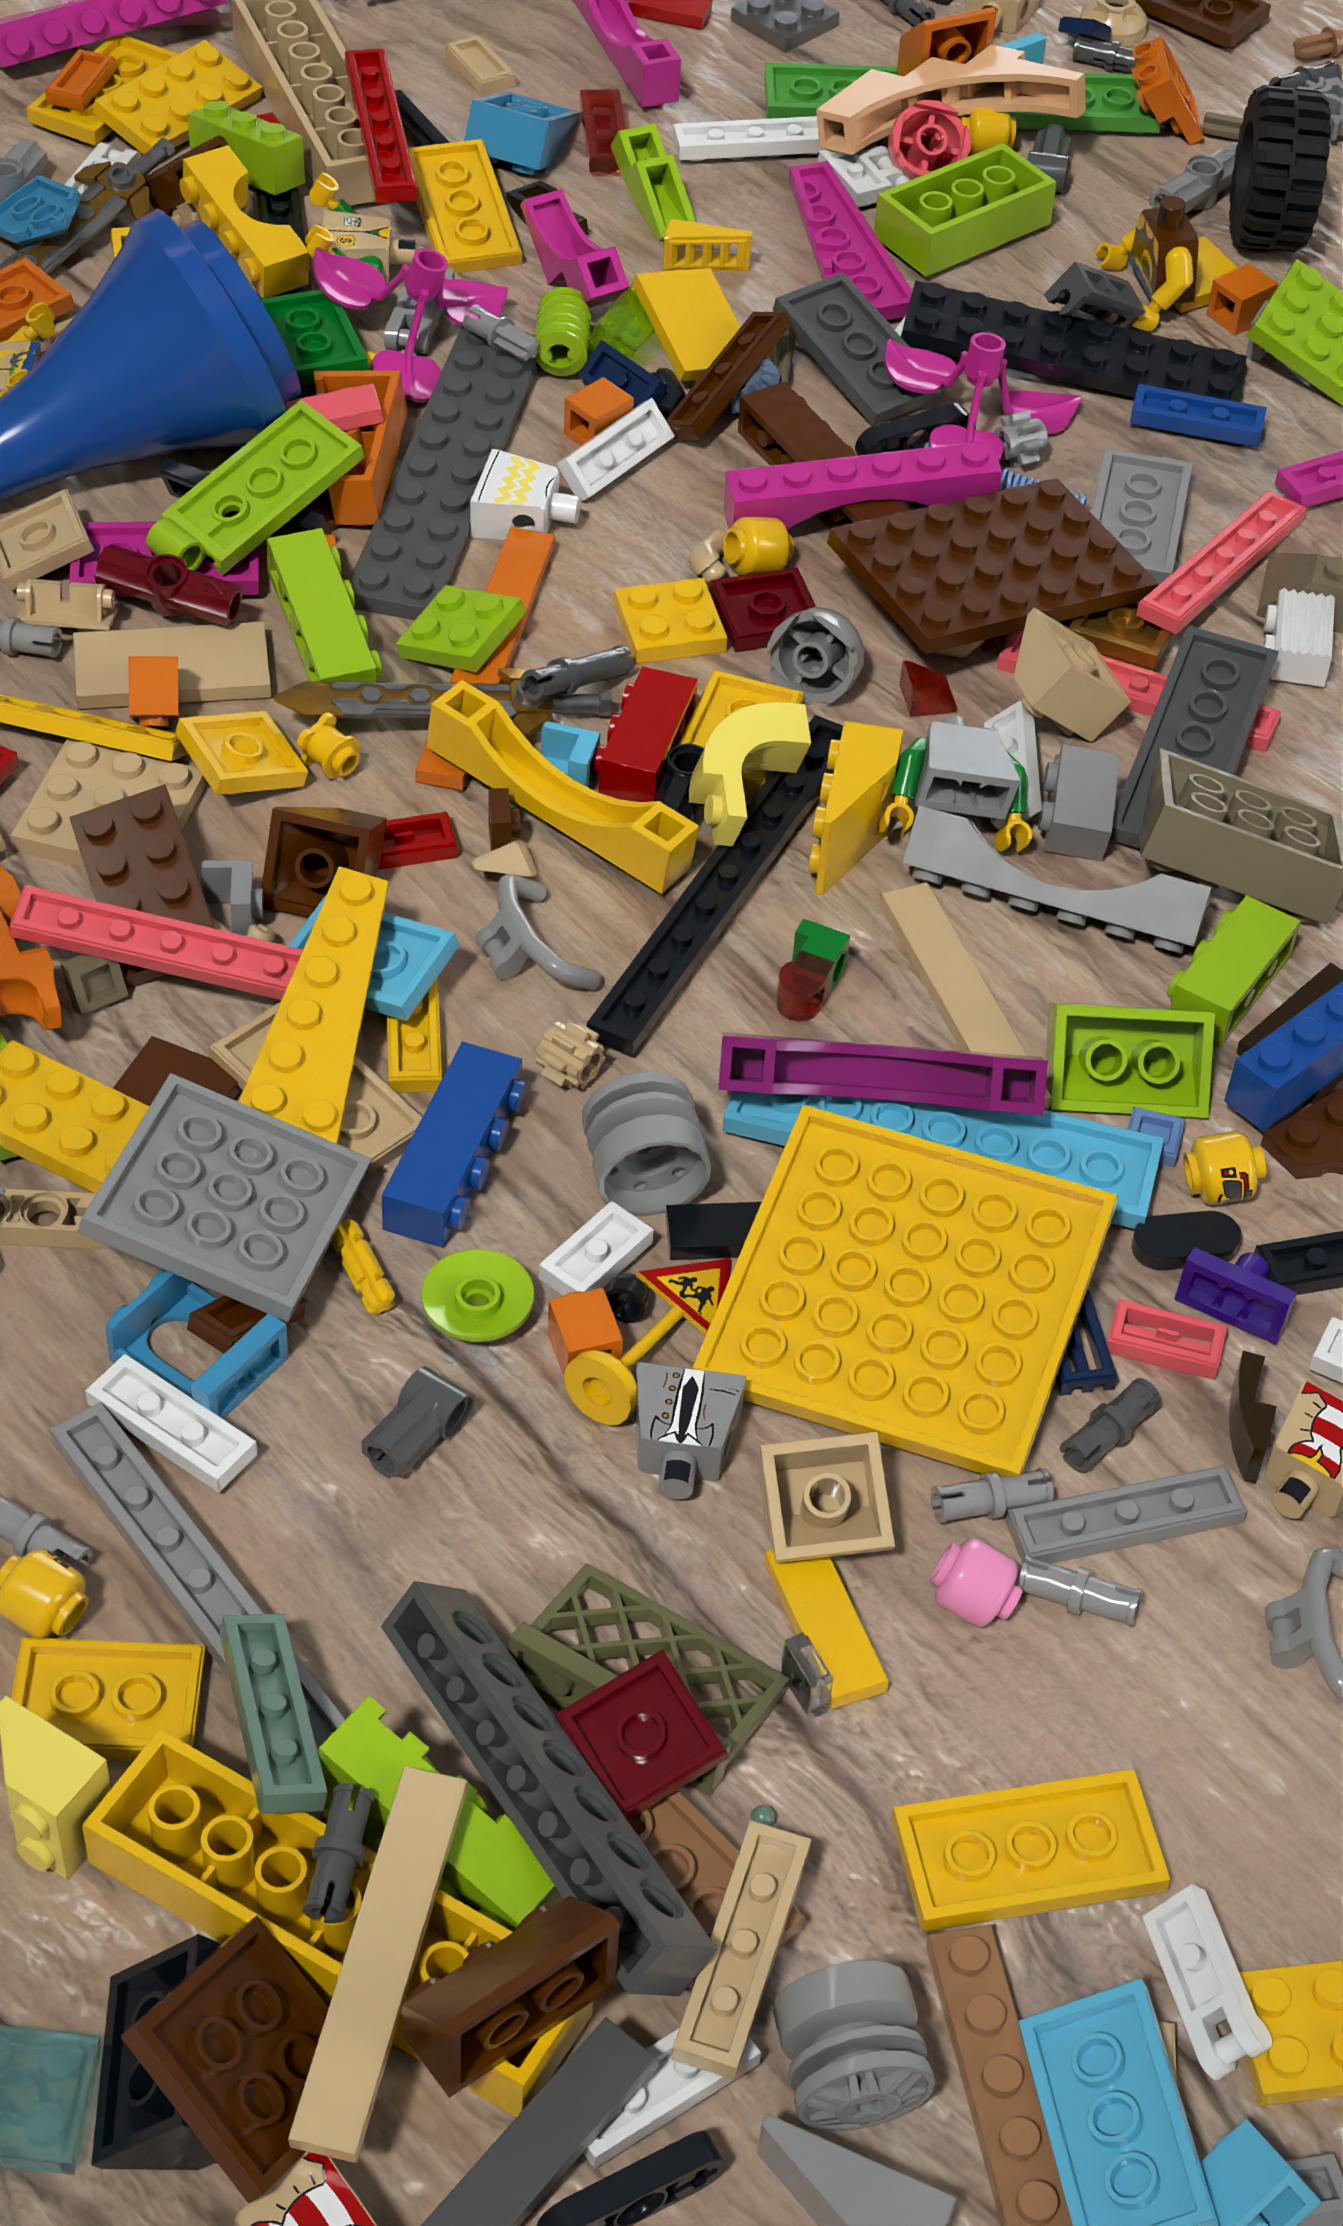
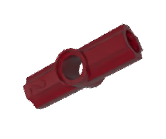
M112 544L108 547L104 546L98 558L97 569L94 575L96 584H105L106 588L149 601L155 611L162 615L176 616L186 613L227 627L230 623L234 624L240 611L243 597L241 585L187 569L186 563L176 555L164 554L153 558Z

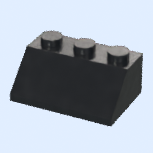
M197 1934L110 1977L92 2166L100 2169L199 2170L216 2162L128 2048L121 2036L221 1945L220 1943Z

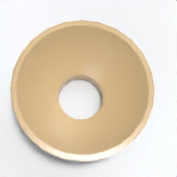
M1092 0L1082 8L1079 18L1094 19L1112 28L1108 43H1112L1114 40L1121 42L1124 47H1129L1141 42L1147 33V15L1135 0Z

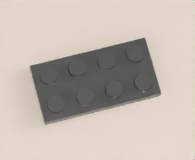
M844 272L776 298L773 312H786L792 323L788 329L872 426L941 398L944 385L934 394H921L903 389L892 381L886 371L884 360L887 341L890 338L903 346H909Z

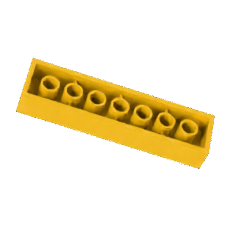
M159 1729L82 1824L88 1863L222 1943L243 1924L257 1915L324 2003L330 2006L377 1853L363 1846L366 1849L362 1867L354 1870L345 1908V1919L340 1923H324L330 1900L328 1895L325 1896L318 1920L311 1919L304 1914L302 1908L307 1899L317 1863L312 1857L314 1844L318 1837L324 1835L326 1824L306 1812L260 1814L252 1781L164 1730ZM438 1889L406 2000L410 1993L424 1981L433 1977H438L441 1980L461 1967L469 1953L479 1945L487 1941L497 1943L513 1932ZM593 2002L465 2088L516 2118L550 2080L592 2017ZM401 2013L392 2044L421 2061L403 2037Z

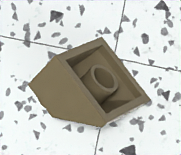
M1270 553L1256 616L1265 618L1268 604L1276 605L1279 590L1286 588L1288 592L1293 589L1297 593L1303 590L1306 594L1314 592L1316 596L1322 593L1325 597L1332 595L1335 598L1333 632L1343 633V557H1330L1320 554Z

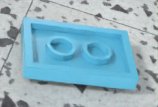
M326 895L288 946L304 949ZM384 912L364 1008L407 1021L458 949L459 944L455 933Z

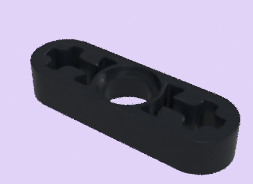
M950 403L869 427L858 437L855 444V453L857 456L924 448V445L929 442L931 432L941 425L952 424L967 429L970 413L961 404ZM924 429L923 434L920 436L919 439H917L915 442L911 444H908V441L913 434H915L919 430Z
M698 2131L560 2200L543 2213L537 2222V2226H632L710 2185L724 2172L727 2167V2161L710 2132Z

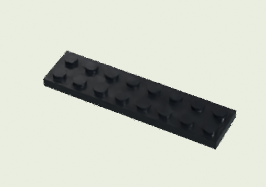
M915 280L901 338L908 346L961 358L963 351L968 352L970 340L974 334L988 332L1000 336L1005 341L1006 347L1003 359L1007 360L1006 368L1134 398L1138 384L1240 402L1247 359L1245 355L1236 354L1228 349H1214L1197 345L1184 339L1175 340L1157 336L1145 330L1122 328L1101 320L1092 321L1074 316L1065 317L1059 314L1060 311L1043 310L1027 306L1018 301L1008 302L986 297L978 292H965L947 288L934 282L925 283Z

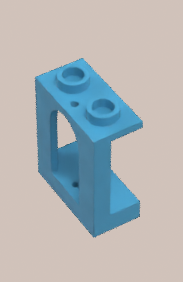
M167 1270L160 1271L150 1281L147 1289L129 1305L119 1307L105 1325L110 1361L115 1363L124 1354L128 1355L222 1419L228 1416L288 1359L286 1323L268 1313L193 1382L158 1358L148 1346L149 1336L157 1327L172 1321L188 1322L191 1312L216 1300L215 1297L195 1285L192 1281Z

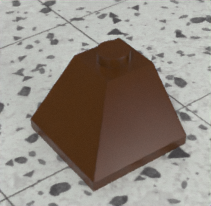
M274 807L272 809L261 887L264 894V908L310 917L325 895H327L339 866L376 877L380 866L387 818L343 808Z

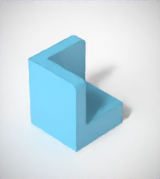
M549 721L544 722L541 729V754L552 765L573 780L591 789L596 774L593 773V761L596 750L600 745V732Z

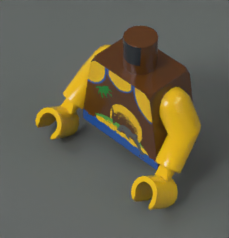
M1165 196L1161 199L1159 208L1144 209L1140 212L1137 225L1122 236V243L1118 246L1102 242L1095 251L1097 257L1105 259L1101 262L1100 267L1111 271L1122 270L1126 265L1128 253L1131 252L1130 262L1151 300L1149 306L1142 304L1146 312L1141 317L1136 316L1132 321V326L1148 332L1154 330L1159 322V311L1162 308L1166 311L1172 304L1194 302L1199 240L1184 212L1186 203L1179 196Z

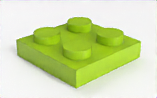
M445 585L395 644L400 657L403 659L477 672L522 619L526 611L521 598Z

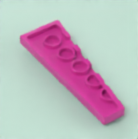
M822 161L790 167L789 184L822 280L844 272L885 320L893 321L905 317L912 289L829 162Z

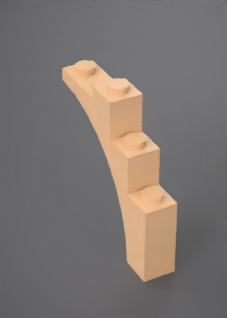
M992 44L966 64L930 57L905 77L871 69L816 109L819 147L853 155L869 144L890 135L893 124L898 116L921 100L941 101L952 106L959 113L958 116L971 114L976 108H985L996 112L1048 113L1078 118L1086 112L1085 74L1026 61L1024 51Z

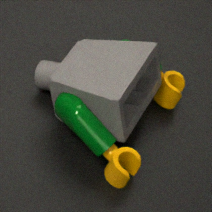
M951 715L945 717L941 722L935 721L929 724L925 737L913 740L900 755L890 794L895 797L894 803L887 807L879 821V828L882 833L887 829L890 817H897L903 823L900 838L906 835L914 821V813L908 804L909 800H914L915 807L921 805L935 810L1005 820L1007 816V825L996 833L994 840L995 846L1000 852L1005 851L1010 846L1011 835L1016 839L1017 852H1020L1032 840V830L1022 820V814L1027 813V776L1025 768L1006 751L999 734L995 731L967 726L964 718L958 715Z

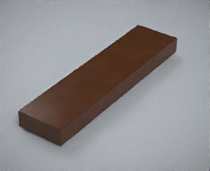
M753 312L666 419L675 435L672 439L700 440L792 325L786 312Z

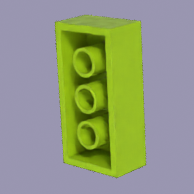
M1001 143L878 193L874 233L881 243L927 277L1051 223L1057 182L1005 143Z

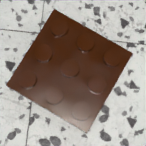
M257 1915L235 1931L121 2036L128 2048L248 2204L264 2195L305 2153L303 2150L290 2148L288 2137L329 2009Z

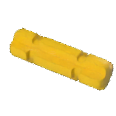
M347 1219L340 1224L331 1244L339 1256H343L340 1261L356 1291L359 1294H363L360 1299L367 1312L372 1315H378L383 1311H390L395 1305V1292L386 1278H382L385 1273L368 1242L362 1240L364 1234L358 1223L352 1219Z

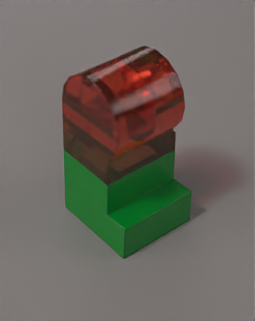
M803 918L795 931L792 961L786 963L779 973L776 1006L782 1016L793 1021H807L814 1018L820 1012L846 969L850 943L849 934Z

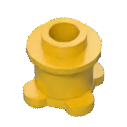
M327 712L310 729L301 732L296 744L302 749L300 758L302 762L308 766L318 763L321 766L322 773L327 778L335 779L340 776L349 775L357 767L360 761V742L356 737L345 736L335 728L337 718Z

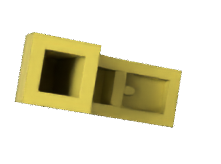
M767 702L750 705L724 718L711 733L692 773L689 786V803L705 804L704 819L706 824H711L714 845L733 846L747 819L742 775L761 770L797 773L811 745L805 704Z

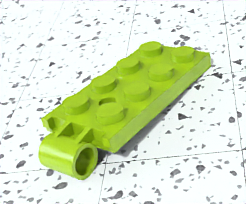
M300 400L161 513V520L157 521L147 534L146 545L157 556L164 554L178 556L186 563L187 569L196 570L203 559L210 556L215 560L214 566L216 571L223 576L364 459L365 455L362 445L304 401ZM231 511H238V512H239V513L236 514L235 516L225 517V515H226L228 512H231Z

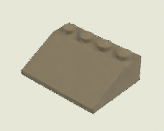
M1159 748L1155 756L1139 835L1140 857L1145 858L1148 864L1161 871L1171 872L1175 869L1192 875V878L1201 885L1213 889L1222 886L1238 892L1239 896L1243 899L1248 895L1265 904L1269 903L1282 908L1288 915L1302 922L1315 920L1327 925L1343 894V825L1341 815Z

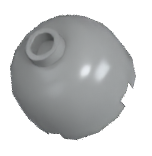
M814 607L792 614L774 629L767 644V654L771 652L770 660L773 667L770 669L773 681L778 686L804 692L803 704L810 705L812 704L811 700L818 703L826 702L825 704L834 702L854 685L864 666V646L858 630L847 617L833 609Z

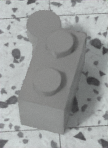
M1062 744L1059 755L1056 754L1054 763L1048 762L1044 775L1043 791L1051 793L1050 801H1043L1042 810L1040 811L1038 830L1046 831L1043 851L1102 862L1112 834L1120 755Z

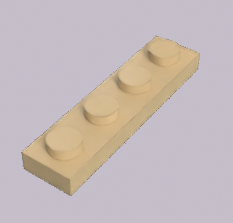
M750 1820L710 1937L717 1950L697 1975L673 2045L671 2060L736 2080L807 1862L812 1839Z

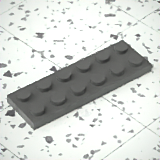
M1187 626L1115 809L1112 834L1109 840L1140 849L1139 835L1155 756L1159 748L1235 775L1276 665L1279 651Z

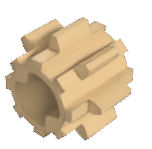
M568 1021L567 1024L556 1022L552 1028L546 1030L535 1051L537 1054L536 1063L544 1067L541 1076L559 1087L564 1085L570 1089L573 1086L577 1088L578 1086L581 1088L586 1087L587 1083L596 1077L605 1059L603 1056L604 1046L596 1042L599 1034L581 1023L576 1025L571 1021Z

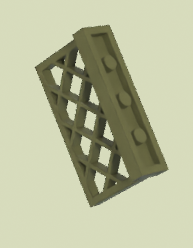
M586 1563L531 1625L523 1621L510 1635L509 1653L540 1697L560 1710L619 1676L596 1664L598 1659L625 1657L628 1668L631 1669L639 1664L637 1656L655 1654L663 1649L690 1693L689 1685L718 1682L723 1700L697 1702L706 1718L729 1717L733 1731L726 1739L716 1733L725 1747L729 1759L688 1783L710 1797L723 1781L726 1766L786 1693L790 1678ZM589 1588L609 1599L611 1608L581 1610L578 1598ZM647 1621L660 1629L662 1637L632 1639L628 1623ZM616 1624L621 1641L590 1642L586 1627ZM575 1628L579 1644L565 1646L546 1634L549 1630ZM698 1650L711 1658L713 1666L684 1669L679 1652ZM749 1679L766 1689L761 1696L736 1699L731 1681Z

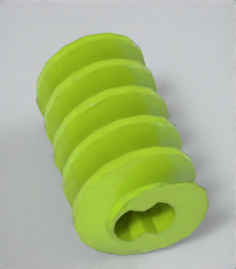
M572 287L554 288L542 296L538 305L535 338L538 340L539 345L536 349L538 354L535 359L544 371L553 375H573L580 371L587 361L591 312L581 291Z

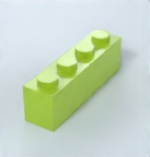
M322 528L267 538V571L308 680L325 682L368 681L376 683V679L382 678L380 657L377 650H369L367 645L368 629L366 621L362 614H355L353 609L355 599L350 581H342L340 575L341 561L337 547L335 545H328Z

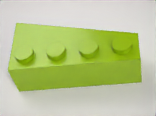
M369 1695L319 1747V1759L328 1792L324 1811H322L326 1821L333 1799L332 1792L336 1785L354 1784L348 1806L350 1811L353 1809L355 1799L357 1800L360 1786L374 1794V1803L370 1808L362 1842L377 1853L404 1766L440 1773L425 1756L430 1748L411 1731L401 1740L380 1721L385 1715L386 1710ZM460 1774L456 1777L464 1779ZM467 1781L468 1792L439 1889L514 1932L517 1930L520 1922L531 1911L543 1905H548L551 1908L562 1901L563 1897L510 1818L505 1814L500 1815L495 1821L487 1815L488 1809L485 1802L477 1793L478 1790Z

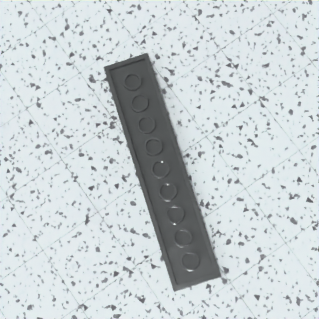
M461 326L384 500L380 519L375 521L349 581L352 585L355 599L353 609L416 620L445 585L450 586L470 538V501L491 450L496 449L505 452L540 367L535 358L522 361L504 350L496 351L489 347L487 340L468 332Z

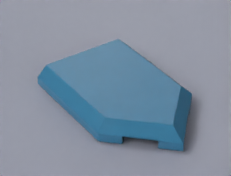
M37 175L0 201V237L17 244L26 245L66 233L81 199L80 192L42 175Z

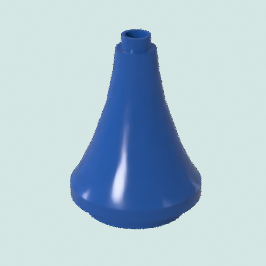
M155 209L134 221L122 248L88 301L31 370L0 397V503L29 490L90 469L183 450L245 446L287 411L285 407L286 401H291L301 395V386L297 372L267 310L235 259L205 223L197 219L180 229L160 209Z

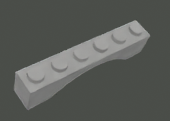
M921 805L918 807L902 862L915 867L912 877L941 885L945 875L962 880L961 891L989 898L991 889L1010 894L1008 904L1037 912L1039 903L1057 907L1056 918L1083 926L1086 924L1087 917H1092L1107 922L1104 932L1133 940L1137 930L1156 936L1153 946L1181 954L1185 944L1197 947L1214 890L1208 886L1165 874L1157 875L1138 884L1110 890H1077L1051 885L1029 876L1005 860L986 841L973 821Z

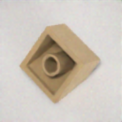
M1033 608L1028 613L1013 677L1024 694L1020 699L1022 704L1037 718L1041 719L1044 715L1051 718L1054 724L1065 734L1071 736L1075 732L1088 741L1093 742L1131 703L1130 699L1093 643L1036 608Z
M878 1432L760 1445L758 1459L759 1479L765 1522L776 1563L892 1550L895 1548Z

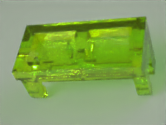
M632 285L596 324L588 343V358H590L602 339L632 359L655 331Z

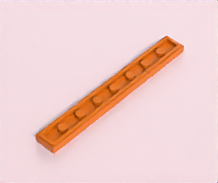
M510 527L485 592L521 598L526 614L477 672L455 668L449 683H458L461 680L467 683H504L498 675V668L510 667L554 550L555 534ZM425 744L415 769L416 782L463 791L469 773L430 750Z

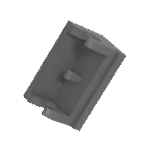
M1076 261L1044 294L1048 303L1065 305L1061 308L1060 315L1068 317L1079 310L1095 316L1097 320L1104 321L1114 313L1119 316L1111 325L1126 328L1136 316L1141 317L1146 312L1129 281Z

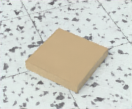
M68 489L61 490L0 519V572L10 591L16 589L19 582L26 583L28 578L37 579L95 551Z

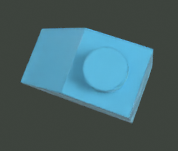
M1247 2119L1230 2134L1221 2138L1214 2149L1200 2162L1219 2226H1297L1321 2203L1320 2199Z

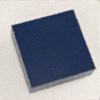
M1066 16L1060 18L1058 32L1077 39L1081 35L1105 42L1110 41L1112 31L1109 25L1094 19Z

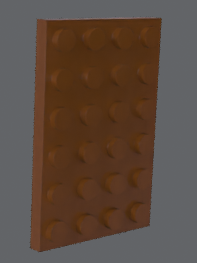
M1058 478L830 528L827 541L831 549L924 654L1022 631L1025 628L1027 615L1033 608L1059 622L1140 602L1159 585L1150 573Z

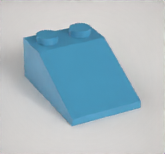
M505 91L472 100L464 141L483 139L491 164H497L498 159L513 163L512 169L517 172L535 175L536 170L550 167L578 123L581 112Z

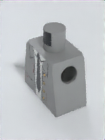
M637 1362L635 1429L638 1469L643 1473L660 1475L658 1490L665 1497L671 1499L688 1498L693 1493L695 1479L713 1482L721 1476L742 1417L746 1376Z

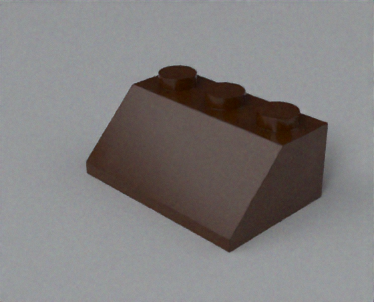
M570 1895L551 1908L548 1905H543L534 1909L520 1922L517 1930L497 1943L487 1941L479 1945L469 1953L462 1966L441 1980L438 1977H433L418 1985L410 1993L406 2003L402 2005L403 2037L447 2096L451 2098L615 1987L620 1923L612 1913Z

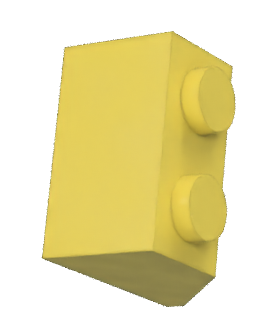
M5 1696L0 1701V1737L5 1786L11 1811L10 1819L13 1822L17 1841V1852L34 1869L45 1872L49 1868L68 1881L87 1859L82 1824L111 1790L107 1759L8 1696Z

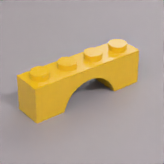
M229 145L183 159V178L180 179L179 185L184 200L188 204L192 203L200 214L202 222L220 239L263 299L308 285L310 255L307 247L291 226L262 223L250 218L241 211L247 205L248 170Z

